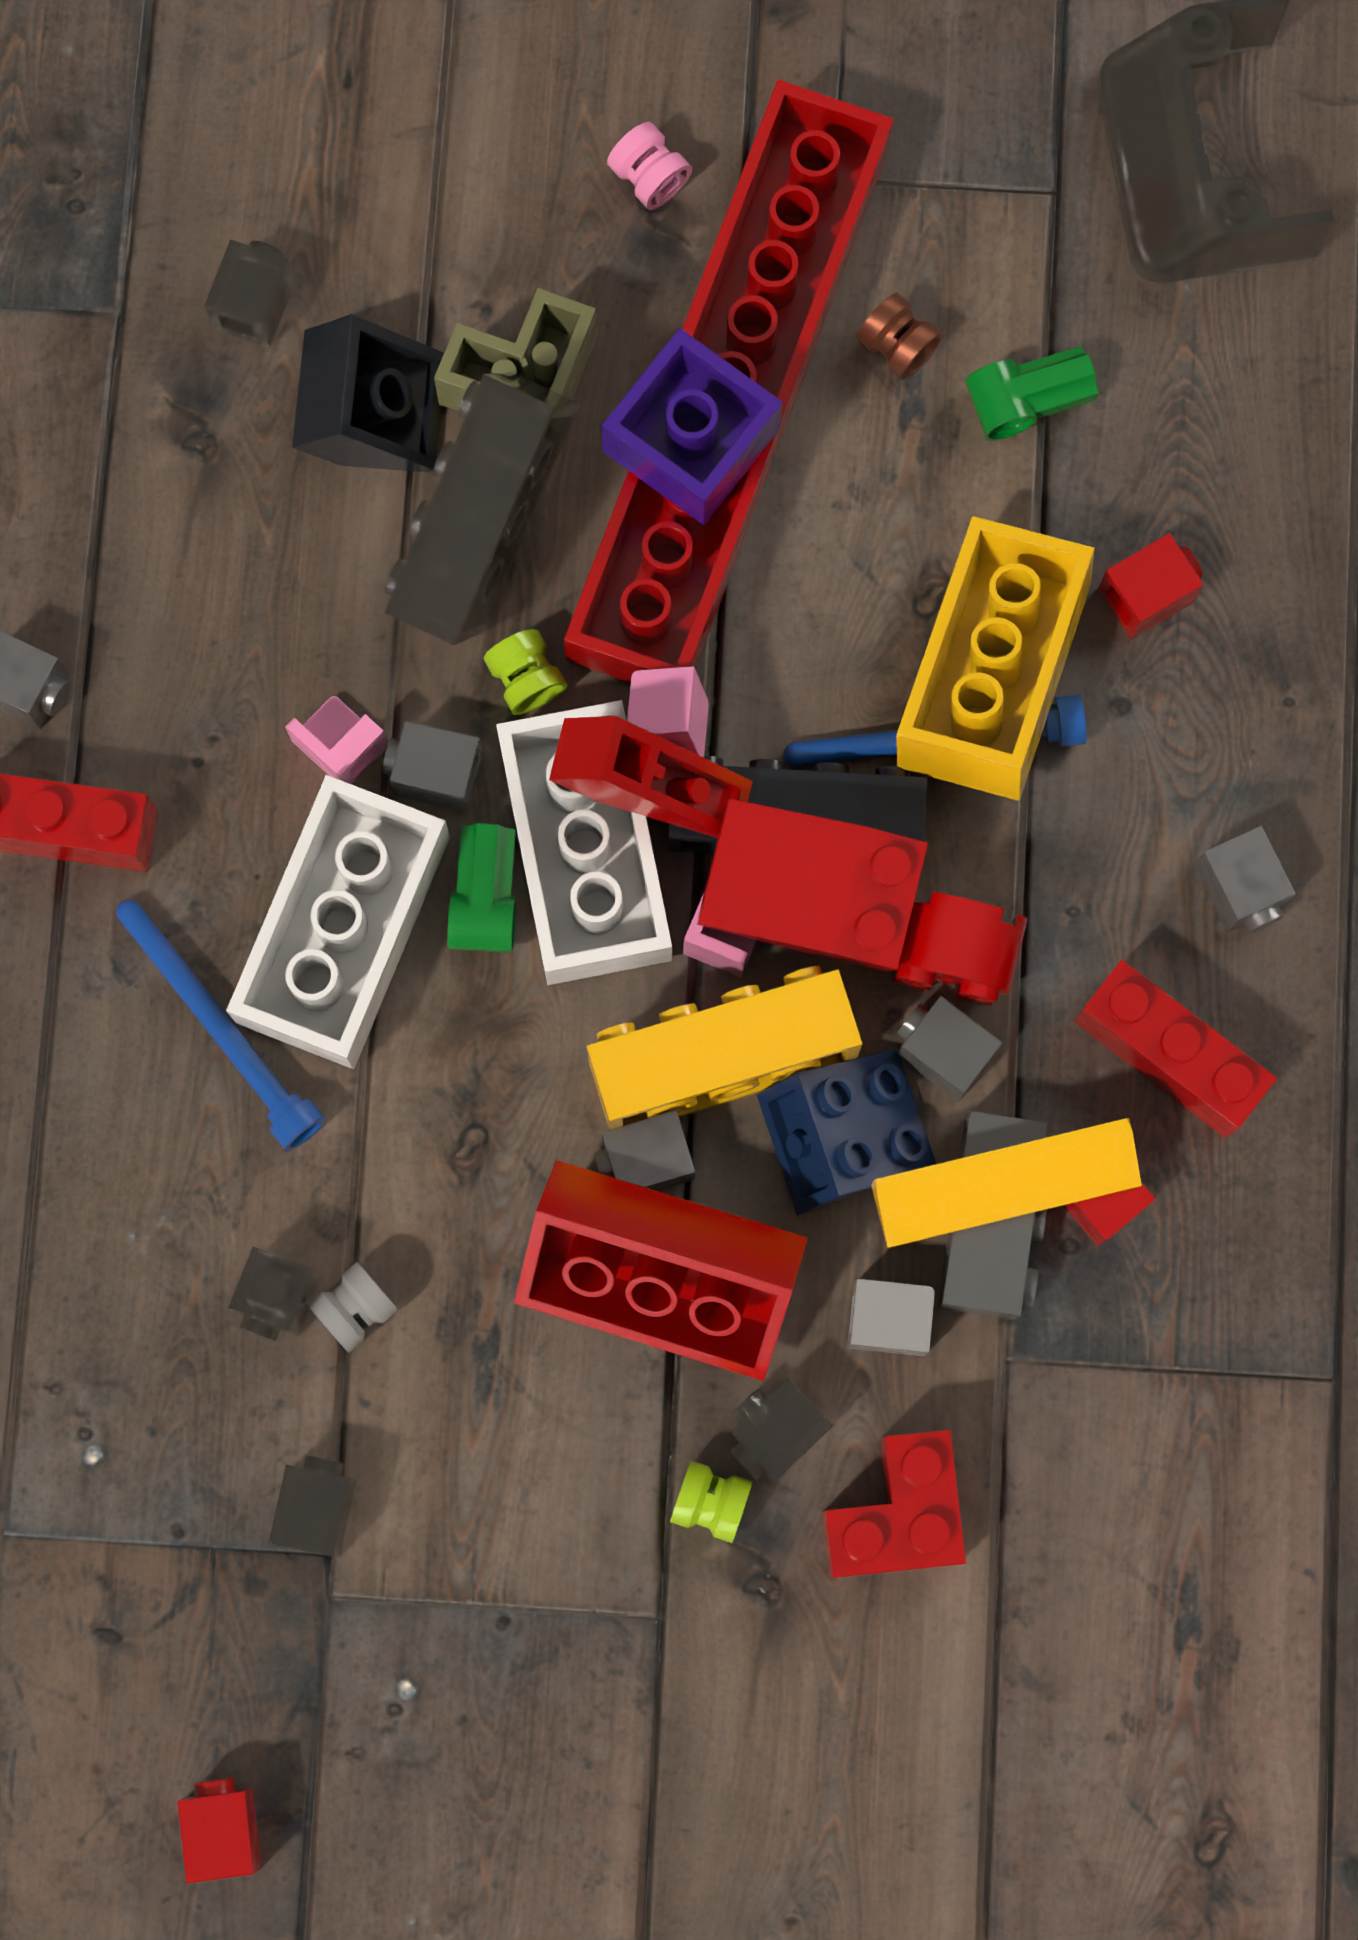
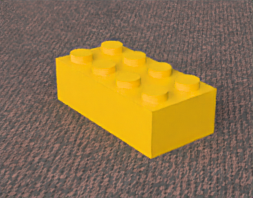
M972 516L896 734L898 767L1020 801L1091 586L1094 547Z
M820 966L807 967L784 976L785 986L761 993L758 985L744 986L721 996L723 1004L698 1012L696 1004H686L659 1014L660 1024L636 1031L634 1023L630 1022L615 1025L596 1034L598 1042L587 1045L590 1069L609 1130L675 1110L678 1117L689 1115L761 1093L798 1072L857 1059L862 1041L839 969L823 974Z

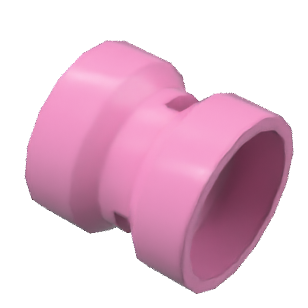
M650 121L644 122L629 131L615 145L607 159V165L619 178L623 180L629 179L635 186V196L649 210L656 209L673 198L683 188L692 174V166L680 153L670 152L666 148L665 136Z

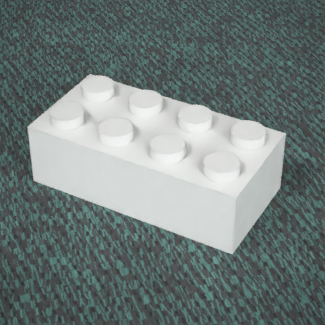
M622 700L496 724L547 985L672 961V943L646 816L594 801L549 780L564 718L618 716L626 720Z
M326 775L226 1010L235 1023L354 1069L449 842L450 835L446 821Z

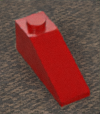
M618 716L564 718L549 777L550 781L594 801L718 838L727 799L748 802L753 783L748 778Z

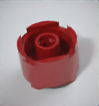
M932 892L930 902H914L898 970H895L893 983L912 989L930 991V988L934 986V982H940L956 986L955 998L979 1005L992 1006L993 1002H997L998 995H1010L1028 919L1017 914L1012 923L1008 924L1002 922L1003 908L963 897Z

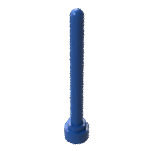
M1080 694L1054 698V704H1051L1041 737H1046L1047 743L1058 741L1060 747L1086 744V721ZM898 729L793 742L784 749L783 758L791 767H803L817 763H835L897 755L896 734Z
M132 899L121 901L116 908L117 918L268 1107L270 1112L267 1118L273 1124L270 1132L284 1150L291 1151L314 1136L326 1123V1118L312 1100H303L298 1093L290 1095L142 907Z

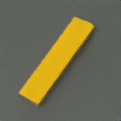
M1129 1118L878 1178L873 1181L871 1186L887 1248L1141 1187L1142 1184L1132 1127Z

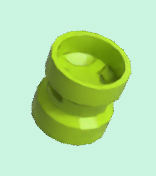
M538 629L524 630L502 640L487 651L483 657L491 675L502 680L506 688L504 699L514 715L525 714L546 705L567 688V682L560 669L550 665L545 656L547 645Z
M690 1460L670 1522L686 1528L700 1525L709 1528L713 1537L733 1543L753 1481L736 1475L724 1479L713 1475L709 1466Z

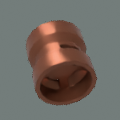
M896 292L886 298L870 314L861 326L856 339L869 351H880L887 358L888 368L901 380H905L914 374L933 354L943 338V333L931 322L919 321L912 314V305Z

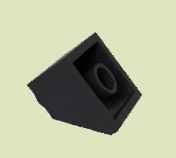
M353 314L306 329L304 331L292 448L340 466L415 472L434 471L441 405L438 402L434 377L444 352Z

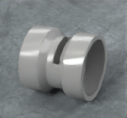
M358 1262L342 1274V1282L332 1292L322 1291L307 1304L348 1353L364 1340L365 1330L374 1322L384 1323L398 1311V1308Z

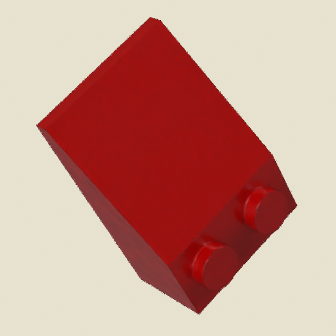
M727 799L696 925L880 972L898 970L928 843L857 824Z

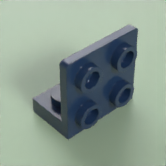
M896 1051L884 1052L798 1072L757 1094L797 1216L817 1211L851 1194L872 1189L871 1184L875 1179L936 1165L902 1061Z

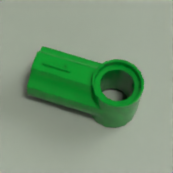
M1081 346L1018 365L1017 361L1014 360L994 362L974 371L965 380L986 440L989 441L1002 440L1020 434L1032 427L1037 422V419L1096 401L1099 394L1096 385V373L1091 359Z
M484 823L462 826L458 857L457 893L451 894L449 905L448 949L513 953L516 897H512L516 829L502 827L498 824Z

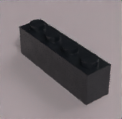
M704 755V758L753 781L748 800L749 803L866 826L924 842L927 777H913V772L898 766L876 768L875 774L850 773L849 766L839 763H817L812 765V771L786 769L787 764L785 762L774 759L751 760L749 767L723 766V759ZM669 824L668 851L714 854L717 838Z

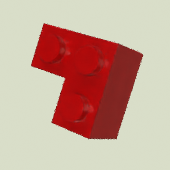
M951 1430L881 1438L879 1441L887 1504L822 1512L829 1578L966 1564Z

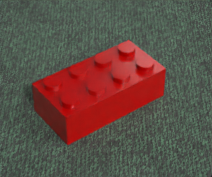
M556 1160L536 1209L514 1304L764 1381L792 1295L808 1237Z

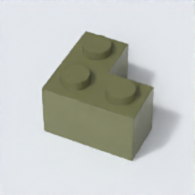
M537 288L515 343L456 323L434 377L439 405L555 445L598 336L596 308Z

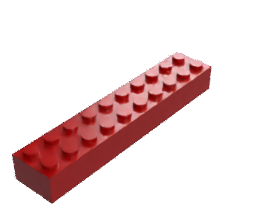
M777 79L682 330L783 402L780 429L705 525L701 524L633 473L627 472L564 638L566 661L631 683L632 674L639 670L692 666L696 669L889 152L894 118Z

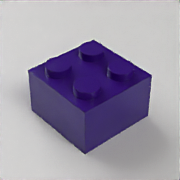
M679 328L601 425L603 452L701 524L705 525L779 431L783 402Z

